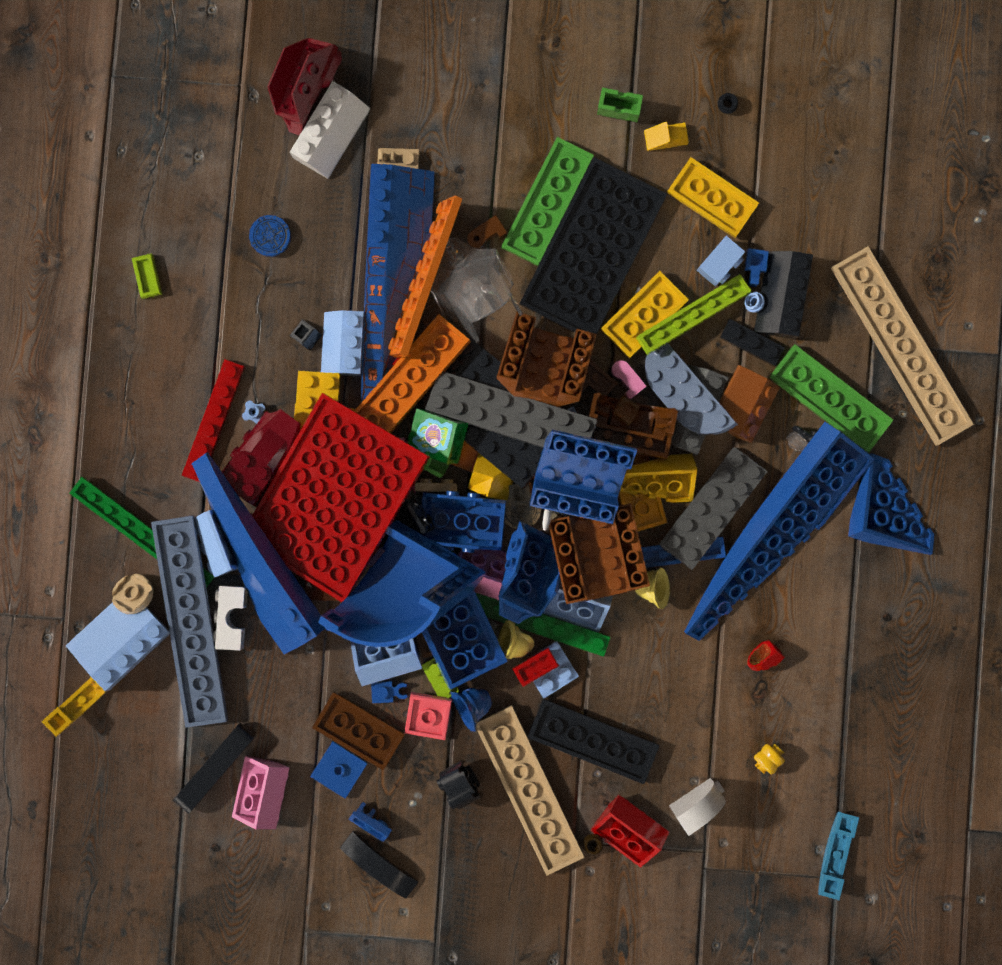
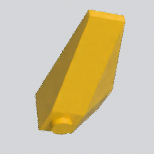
M669 455L667 460L655 459L632 466L631 469L626 471L620 492L634 495L638 493L646 494L648 498L653 499L660 497L671 503L692 502L697 476V467L693 455Z

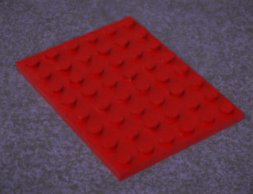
M322 393L252 516L289 570L340 602H343L354 590L430 456L327 394Z

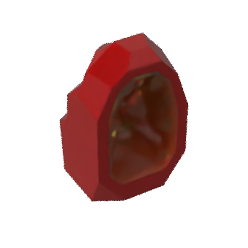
M767 640L753 649L748 657L747 665L754 671L768 670L772 666H777L785 656L772 641Z

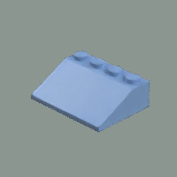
M112 602L76 635L66 647L104 691H110L170 635V632L148 607L136 614H125L120 612Z

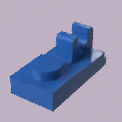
M362 802L357 811H354L348 820L384 842L392 830L388 828L384 821L372 819L375 809H372L370 813L364 814L363 808L366 803Z

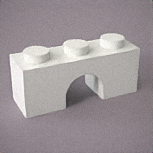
M222 585L219 586V590H216L215 601L218 602V610L214 612V623H217L216 631L213 632L215 649H244L245 628L233 626L229 618L234 608L243 609L247 607L248 591L244 586Z

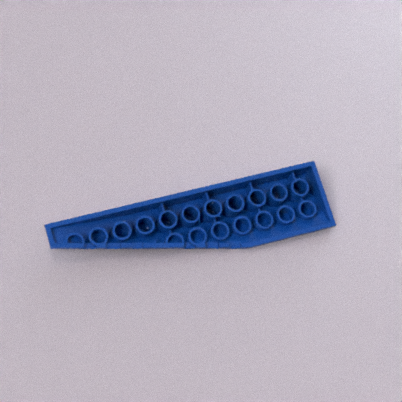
M824 422L742 531L711 580L684 632L700 641L719 623L718 619L722 615H728L733 610L731 607L739 599L743 601L748 596L747 592L753 586L757 588L781 565L780 561L784 557H790L795 552L794 548L801 541L805 543L810 538L809 534L815 528L819 530L826 523L874 458L839 430Z

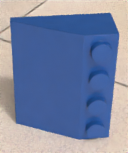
M474 590L422 632L450 690L508 662Z

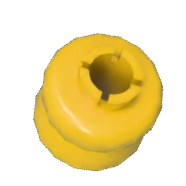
M765 744L761 751L754 756V759L757 761L755 766L763 774L766 772L774 774L777 768L785 762V759L781 756L784 752L775 744L772 747L769 744Z

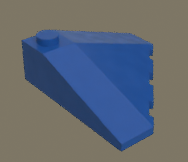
M872 453L869 454L874 460L863 473L850 517L848 537L867 543L928 555L933 554L934 533L931 528L926 529L922 524L920 518L923 515L915 503L910 504L905 496L908 490L900 478L895 479L889 469L893 467L889 459Z

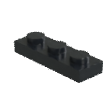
M731 319L728 320L719 337L773 367L776 366L785 348Z

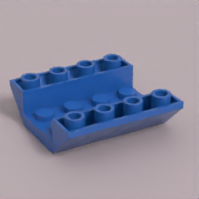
M552 429L545 440L535 473L530 506L613 524L619 507L618 495L627 469L632 468L637 449Z

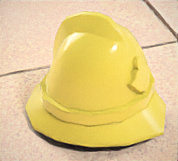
M660 567L657 570L647 571L650 586L635 590V592L640 597L649 600L650 603H654L658 608L664 609L668 604L670 583L665 569Z
M505 621L497 639L505 657L512 659L526 656L534 647L533 638L519 630L513 621Z

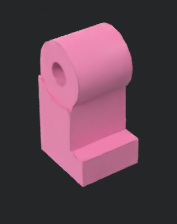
M621 360L614 363L611 368V375L613 378L620 380L628 390L624 396L631 400L646 385L627 362Z

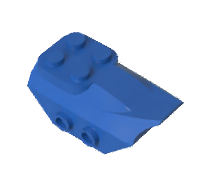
M447 491L446 495L423 493L421 499L422 507L432 518L435 529L426 533L425 537L449 551H454V547L462 548V552L475 553V549H502L506 500L480 498V494L468 493L467 497L459 496V492ZM412 518V523L415 525L411 526V528L418 531L419 526L415 519Z
M519 521L517 530L511 536L506 553V571L499 592V615L517 624H520L529 617L541 616L561 586L551 536Z

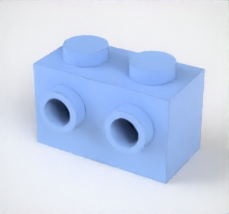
M725 236L696 271L714 286L719 282L723 285L730 276L728 271L732 267L736 269L744 260L741 256L745 251L728 236Z

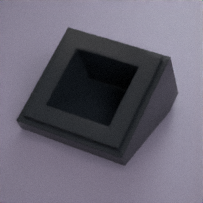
M302 319L290 336L310 351L322 334Z

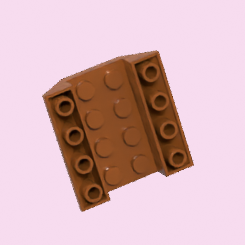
M516 312L497 379L515 397L529 398L556 407L579 402L597 334L576 329L573 339L534 328L536 317Z
M631 503L619 505L613 524L578 516L572 518L567 516L550 520L549 529L566 604L590 601L650 586Z

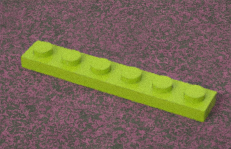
M741 274L639 334L636 339L645 353L649 355L751 293V289Z

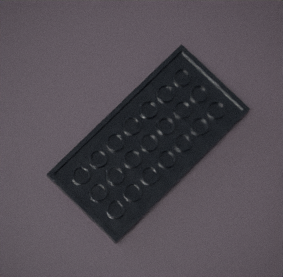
M593 157L519 305L576 333V329L597 334L667 193Z
M457 328L471 342L445 372L509 392L497 379L501 362ZM433 386L418 402L424 408H426ZM468 424L464 441L524 490L535 477L543 448Z

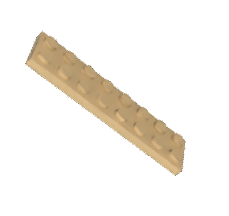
M513 706L504 708L476 722V729L546 876L584 858Z

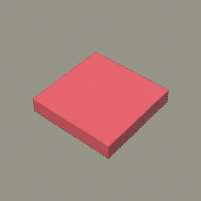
M411 692L404 733L446 740L452 699Z

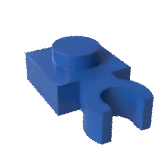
M392 681L372 683V703L393 702V696H397L399 699H406L408 694H401L399 689L407 687V683L402 682L397 686H393Z

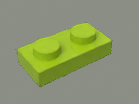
M434 658L421 665L437 696L449 698L451 697L450 692H459L458 687L451 690L448 689Z

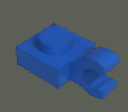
M747 249L744 270L750 271L749 287H757L759 285L760 273H765L767 270L769 251Z

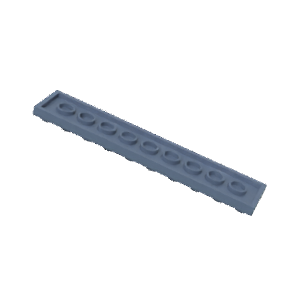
M194 515L151 522L185 728L228 721Z

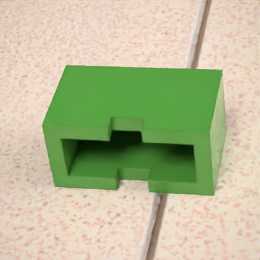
M602 88L597 115L637 122L643 95L629 92L622 93L618 92V90Z

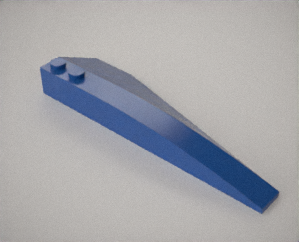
M205 453L192 463L193 468L214 512L217 523L221 528L231 555H233L235 564L238 566V571L259 619L283 654H286L310 641L326 629L318 623L321 614L209 453Z

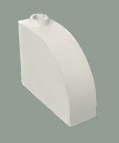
M709 778L669 805L688 836L707 824L725 805L726 800L722 795L725 791L718 781L714 783Z

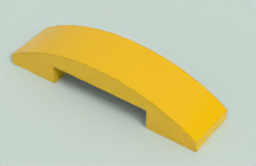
M90 676L88 681L41 722L57 737L107 691H104Z

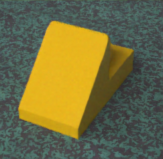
M667 122L644 130L647 151L683 146L689 143L685 123L667 125Z

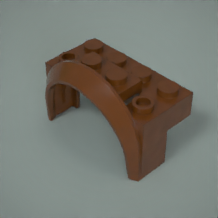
M596 393L593 396L589 417L598 420L592 439L636 448V454L667 460L678 410L625 401ZM611 410H613V412H612V417H611V422H610V425H609V424H608V421H609L610 412H611ZM655 418L656 421L653 433H651L653 420Z

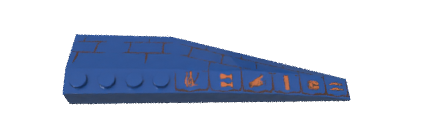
M371 164L361 403L393 367V362L397 359L389 355L391 350L388 349L390 340L396 337V323L399 318L402 319L404 313L402 310L405 299H409L411 293L409 291L410 283L413 279H416L418 273L415 271L417 263L423 259L424 252H422L425 242L429 241L431 235L429 229L433 216L434 171L390 164Z

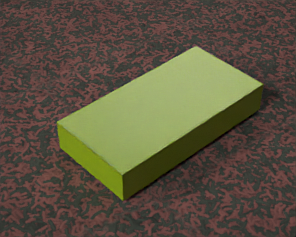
M153 254L132 258L141 299L162 295Z

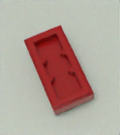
M548 647L512 669L524 687L559 667V664Z

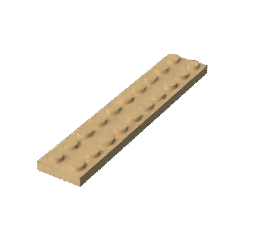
M869 246L833 266L831 269L935 446L974 425Z

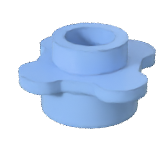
M247 401L242 418L245 421L252 420L257 424L263 416L265 406Z

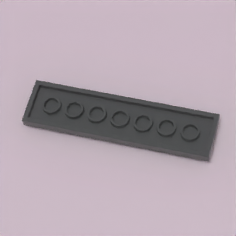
M442 372L436 379L425 408L426 411L462 421L469 425L541 448L544 447L545 440L552 429L593 438L598 423L597 419L533 399L515 397L510 392L446 372Z

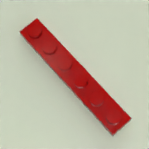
M224 359L181 476L200 482L192 463L207 452L212 458L244 372V366Z

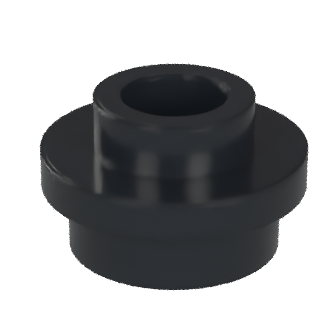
M731 93L721 95L717 103L718 109L724 114L734 113L738 107L737 97ZM724 102H730L731 107H726Z

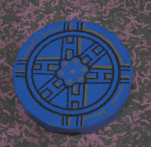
M266 215L258 218L252 224L249 239L252 247L259 254L266 257H275L287 250L291 241V233L283 219L273 215Z

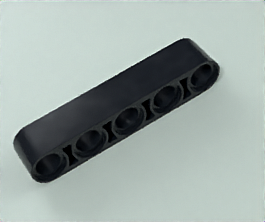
M239 723L173 801L189 814L256 736L243 724Z

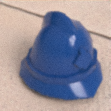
M474 688L466 689L461 693L450 692L454 705L464 724L470 731L475 732L476 722L486 715L491 708L492 702L489 693L484 689Z

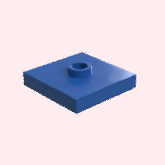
M332 741L310 777L346 799L368 762Z

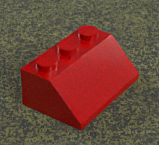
M620 795L609 803L590 830L640 868L662 850L670 833L661 824L651 819Z

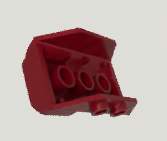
M306 38L283 48L267 87L274 112L283 118L290 133L300 136L312 106L320 95L322 88L330 86L334 80L335 72L342 61V53L336 45Z
M281 409L272 413L266 411L252 431L249 429L242 438L244 442L241 446H236L231 452L230 456L232 458L222 470L223 475L237 495L256 508L300 432V423Z

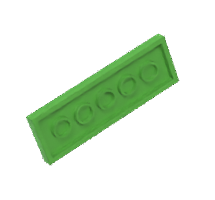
M559 137L556 138L501 246L502 249L539 266L594 157L593 154Z
M795 344L768 377L867 453L870 452L893 422V419Z

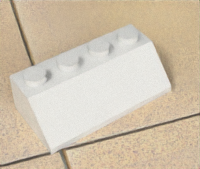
M332 81L290 150V154L295 160L329 179L370 111V108L353 93Z

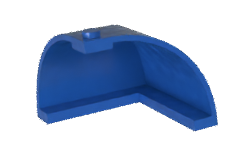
M396 520L389 526L386 532L389 536L383 546L385 552L373 567H370L350 595L334 610L330 609L321 615L318 623L324 626L326 630L357 644L373 647L398 645L416 637L465 599L481 582L486 572Z

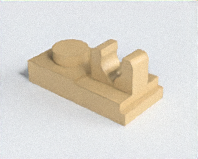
M380 148L378 149L377 164H390L419 169V149Z

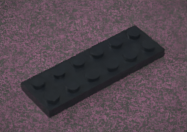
M544 698L528 734L529 739L641 784H645L660 746L657 743Z

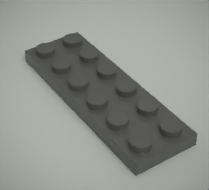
M733 447L659 543V546L693 570L768 471Z

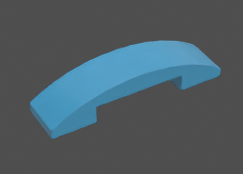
M842 812L837 813L822 862L818 889L819 895L840 900L844 884L842 877L851 840L855 837L859 817Z

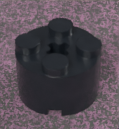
M460 760L439 773L440 778L436 780L439 788L442 791L445 790L448 796L447 802L452 809H462L483 797V792H478L477 789L480 786L478 778L469 765L466 767L463 765L465 763L464 760Z

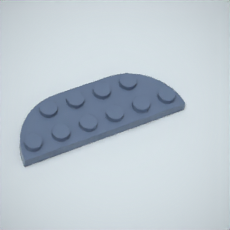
M669 343L646 356L645 373L650 387L667 408L678 410L677 420L683 426L697 434L717 435L729 431L738 425Z

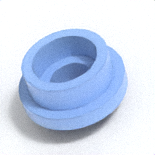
M752 292L745 297L744 304L748 311L756 313L763 308L765 299L761 293Z

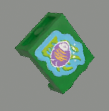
M416 409L411 432L408 436V444L427 454L432 459L445 464H458L468 423L454 421L425 409Z

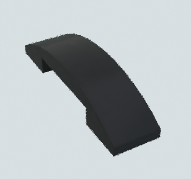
M354 831L351 832L340 847L360 868L405 899L419 882L405 870H400L370 847L369 843Z

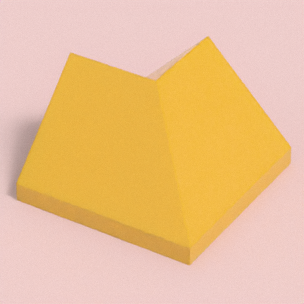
M478 453L468 489L488 498L507 500L513 481Z

